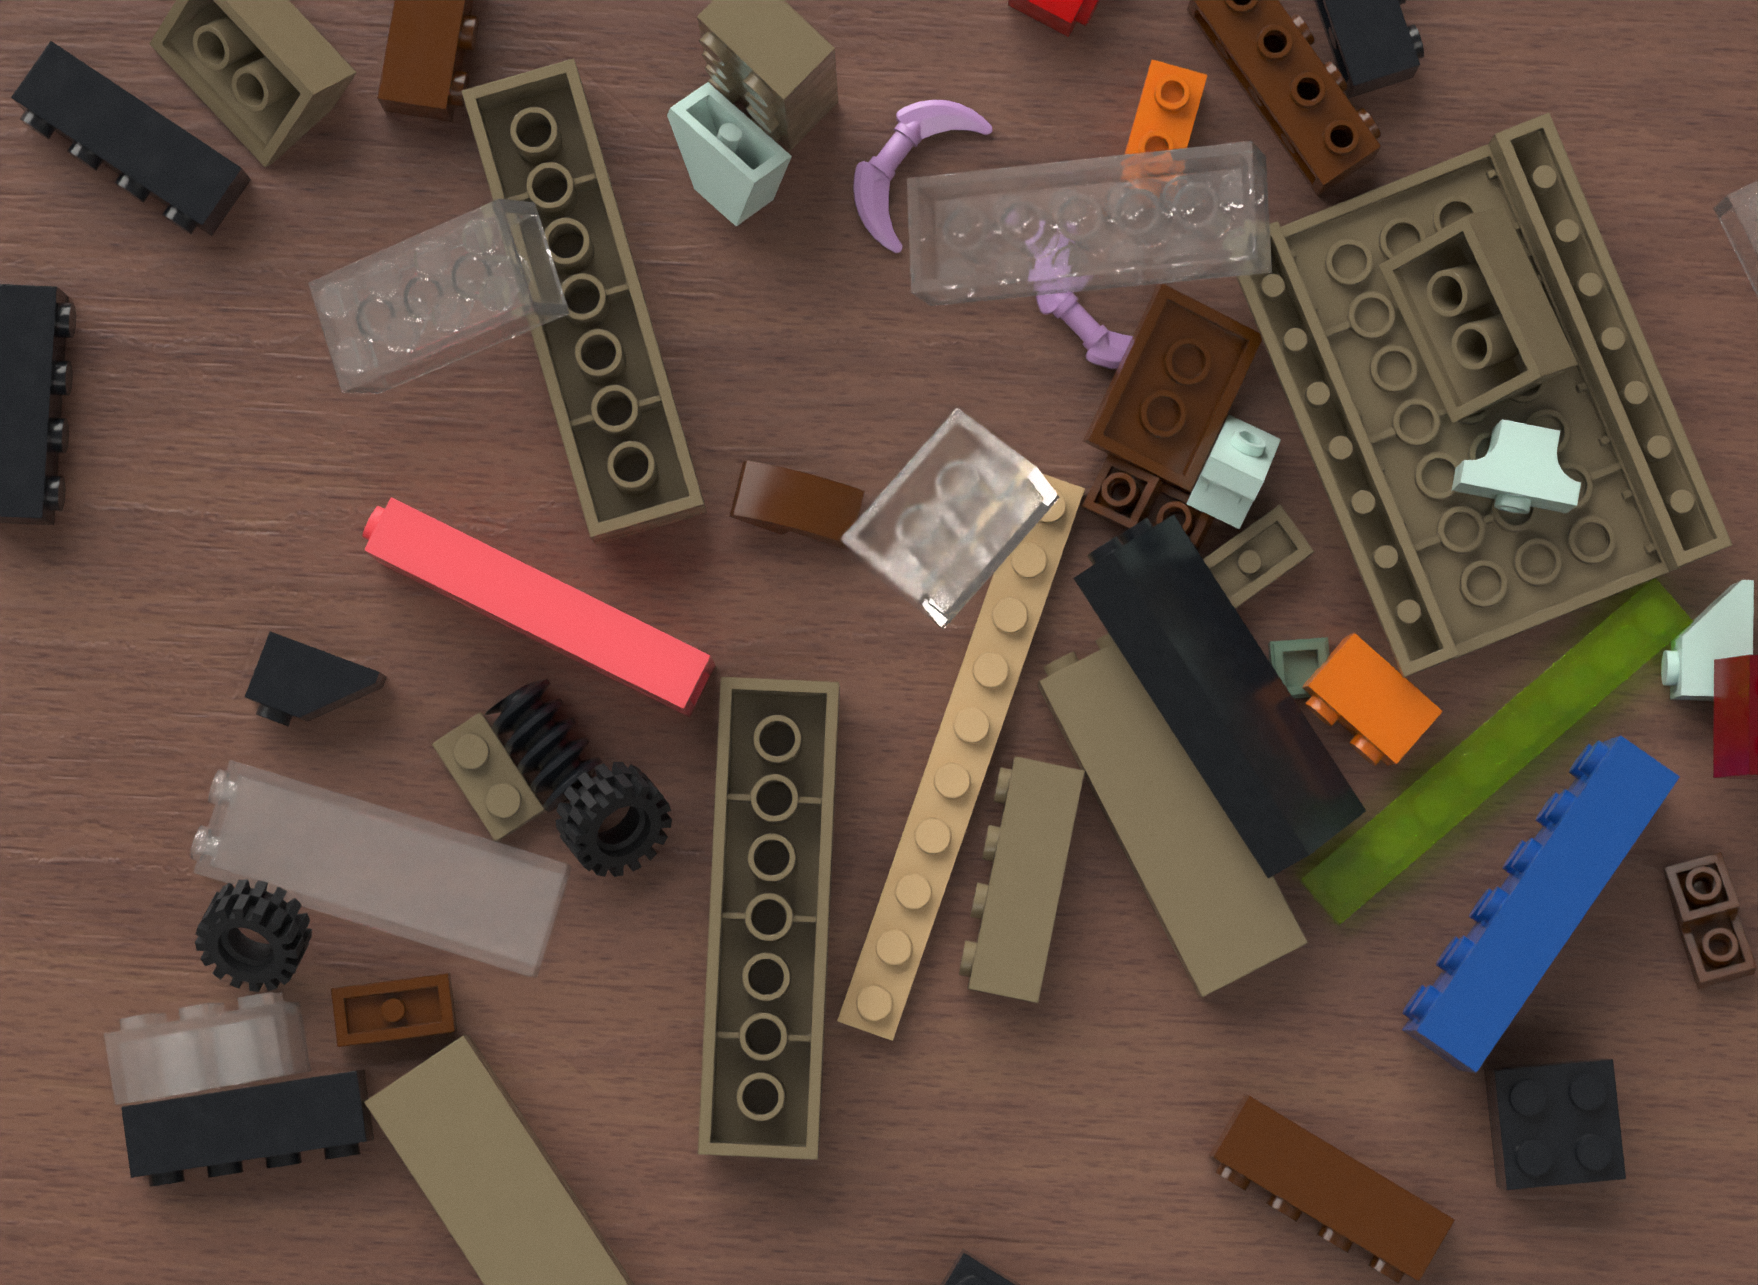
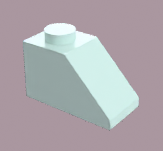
M709 82L669 109L667 117L694 189L730 222L738 226L774 200L792 156Z
M1741 580L1730 585L1671 641V651L1665 650L1663 652L1661 678L1663 685L1670 686V700L1714 701V660L1749 654L1753 655L1754 580Z

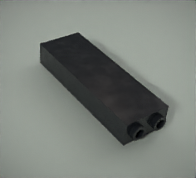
M1174 515L1156 526H1153L1147 517L1087 555L1093 565L1073 579L1267 878L1309 856L1366 812L1364 806Z

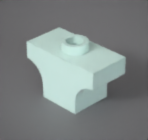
M1228 415L1196 481L1187 505L1240 529L1265 480L1281 439Z
M1502 419L1492 429L1490 446L1485 457L1477 460H1464L1456 467L1451 491L1495 499V508L1512 513L1527 514L1530 512V506L1568 513L1577 506L1581 482L1568 477L1558 463L1559 430Z

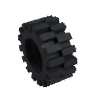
M613 762L612 771H610L603 763L595 766L597 776L590 778L584 772L577 777L583 784L578 790L569 785L564 795L569 799L570 803L559 802L557 813L561 816V819L555 821L556 828L561 833L560 838L585 869L589 872L592 869L596 875L603 877L606 876L609 870L614 877L624 875V865H628L634 872L642 867L638 860L645 854L651 861L658 854L652 845L654 843L665 844L668 836L661 828H671L672 818L667 814V812L671 811V808L663 794L638 767L630 764L629 768H627L623 762ZM630 806L627 814L619 824L607 831L598 832L603 821L611 813L620 808Z
M248 879L238 880L235 888L231 883L224 885L220 893L216 892L195 933L198 936L195 941L196 951H204L200 959L205 967L215 963L217 966L212 973L220 980L225 974L233 977L230 985L238 989L243 981L249 982V991L259 992L263 983L268 991L277 989L280 982L284 985L288 983L293 974H295L312 937V929L307 928L310 923L308 914H298L302 906L296 898L287 903L283 900L287 891L277 887L274 894L267 891L268 882L260 880L257 881L254 889H251ZM238 928L253 930L262 935L270 944L251 940L241 933Z

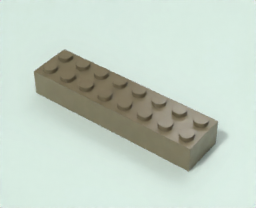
M574 58L462 90L591 539L595 545L707 513Z
M721 677L698 1154L811 1160H818L840 704L839 682Z

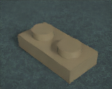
M1278 505L1203 560L1236 609L1315 551L1282 506Z
M479 712L432 743V746L495 842L501 841L546 811L482 712Z

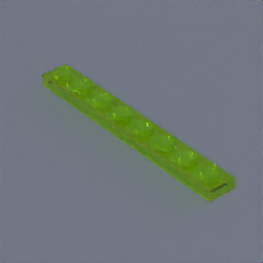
M1656 578L1650 580L1299 881L1337 925H1340L1694 621Z

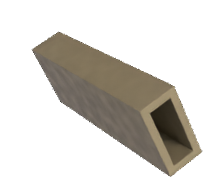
M1108 633L1095 641L1100 649L1099 651L1081 660L1077 658L1075 652H1071L1044 666L1043 668L1048 677L1040 680L1037 686L1079 768L1085 770L1084 777L1197 996L1204 997L1308 942L1273 876L1267 878Z
M463 1035L364 1102L484 1285H634L470 1035Z

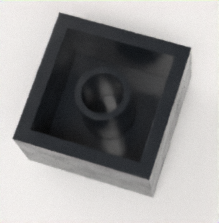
M1599 1058L1484 1069L1496 1187L1504 1190L1626 1179L1613 1059Z

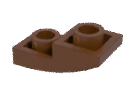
M1107 455L1082 505L1087 511L1125 531L1147 517L1152 525L1156 526L1174 515L1197 551H1199L1215 517L1187 505L1190 495L1164 484L1159 477L1110 455Z
M746 460L742 464L729 517L781 535L792 531L844 549L852 546L865 491L805 472Z
M1722 853L1665 867L1664 875L1671 904L1697 988L1702 989L1755 974L1757 966L1738 915L1740 903Z

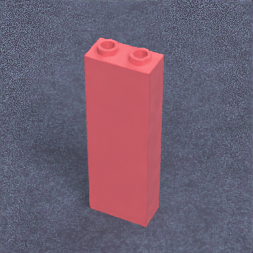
M392 497L385 509L380 506L375 508L364 528L362 537L369 540L364 550L380 564L688 717L691 716L716 666L710 655Z

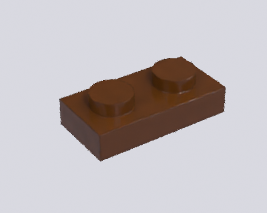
M450 973L331 988L337 1047L457 1032Z

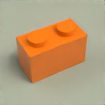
M1355 633L1346 636L1327 660L1302 687L1311 696L1305 703L1306 707L1330 727L1336 721L1339 722L1354 736L1349 742L1350 746L1374 766L1380 760L1387 766L1397 764L1443 712Z

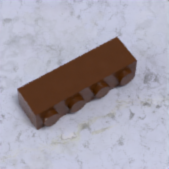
M394 0L377 97L384 111L449 122L453 121L455 106L463 107L465 105L462 90L468 89L469 73L461 71L465 50L473 51L477 40L479 18L478 16L471 15L474 0Z
M1244 1094L1209 1156L1221 1162L1215 1172L1216 1174L1245 1191L1251 1181L1272 1193L1266 1204L1296 1222L1303 1212L1322 1223L1323 1225L1317 1235L1347 1253L1353 1243L1370 1252L1374 1256L1368 1266L1398 1284L1405 1274L1418 1282L1420 1281L1455 1219L1249 1095Z

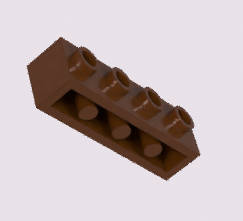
M1279 0L1189 1L1187 11L1317 196H1320L1376 157L1381 148L1377 141L1381 137L1377 124L1364 108L1355 110L1343 93L1348 90L1345 79L1331 61L1322 63L1310 46L1315 43L1314 37L1307 24L1298 14L1290 17Z

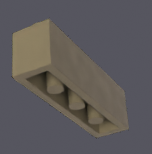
M1016 756L1013 760L1012 769L1000 767L994 802L1005 804L1000 827L988 826L982 856L983 860L993 861L989 884L977 882L970 917L981 919L977 942L965 940L959 975L970 977L967 989L1038 1003L1085 770Z

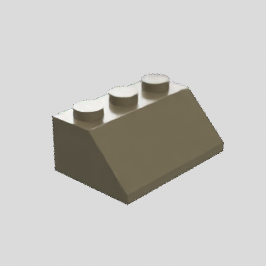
M176 0L149 43L264 167L273 164L333 109L357 73L289 0Z
M1504 205L1466 215L1379 265L1452 423L1528 391L1578 365Z

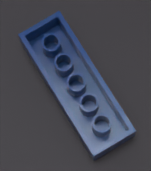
M1621 735L1604 742L1598 740L1594 746L1588 744L1583 749L1569 770V773L1576 777L1568 790L1564 789L1560 794L1555 792L1543 806L1535 820L1542 825L1534 839L1530 838L1527 842L1522 840L1515 847L1502 867L1503 870L1509 873L1507 879L1501 887L1497 886L1494 890L1488 888L1481 896L1469 915L1476 922L1467 936L1463 935L1460 939L1455 936L1436 962V966L1443 970L1433 986L1428 985L1425 987L1421 985L1402 1012L1403 1015L1409 1018L1402 1031L1459 1071L1476 1073L1680 778L1679 775Z

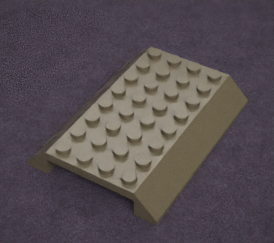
M1550 113L1496 133L1487 145L1281 227L1279 222L1276 221L1223 243V247L1403 678L1479 650L1665 575L1733 545ZM1504 205L1578 365L1528 391L1452 423L1379 265L1466 215ZM1502 419L1559 430L1558 463L1568 477L1581 482L1578 503L1568 513L1530 506V512L1527 514L1499 510L1494 507L1495 499L1451 491L1455 469L1464 460H1477L1485 457L1490 446L1492 429Z

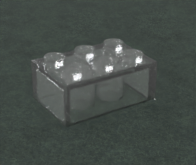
M956 408L845 533L841 541L868 571L944 630L1060 497L1035 465Z
M269 992L237 998L239 1009L225 1012L224 1003H206L179 1008L180 1020L167 1022L166 1013H151L119 1019L120 1031L104 1033L115 1105L154 1100L311 1072L300 1002H284L282 992Z

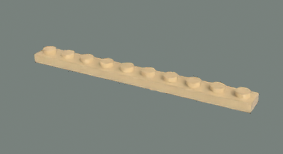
M1030 470L841 1008L837 1020L840 1023L893 1041L1085 488Z

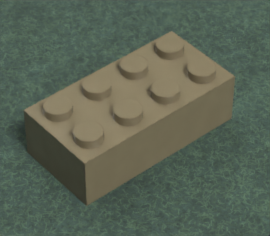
M713 0L697 16L701 34L699 43L704 49L701 55L707 64L704 69L711 77L707 82L732 104L738 100L752 116L750 120L775 142L780 140L791 151L838 103L835 48L785 0Z

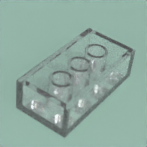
M497 199L308 282L342 393H383L570 314L534 202Z

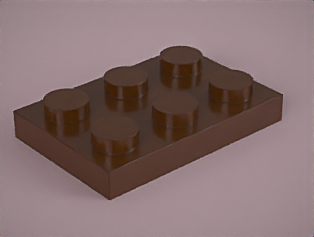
M1163 283L1157 285L1083 442L1159 477L1162 482L1184 493L1191 492L1262 342L1260 333Z

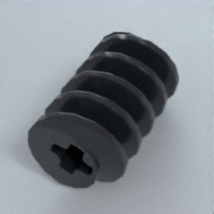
M548 679L532 682L516 690L491 707L485 715L501 712L492 726L493 731L497 735L514 731V734L505 745V749L509 754L527 751L517 766L520 772L525 774L540 770V773L530 787L535 793L553 790L543 805L549 813L557 809L559 802H570L564 795L569 785L578 790L583 784L577 777L586 772L590 778H593L595 766L600 765L602 760L600 757L587 760L580 759L579 755L588 745L589 741L586 737L571 741L567 739L566 736L577 722L574 718L555 721L553 717L563 705V701L561 698L546 702L542 701L540 697L551 684Z

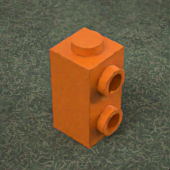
M1151 59L1117 182L1128 184L1127 191L1129 193L1150 200H1160L1162 194L1173 197L1207 74Z

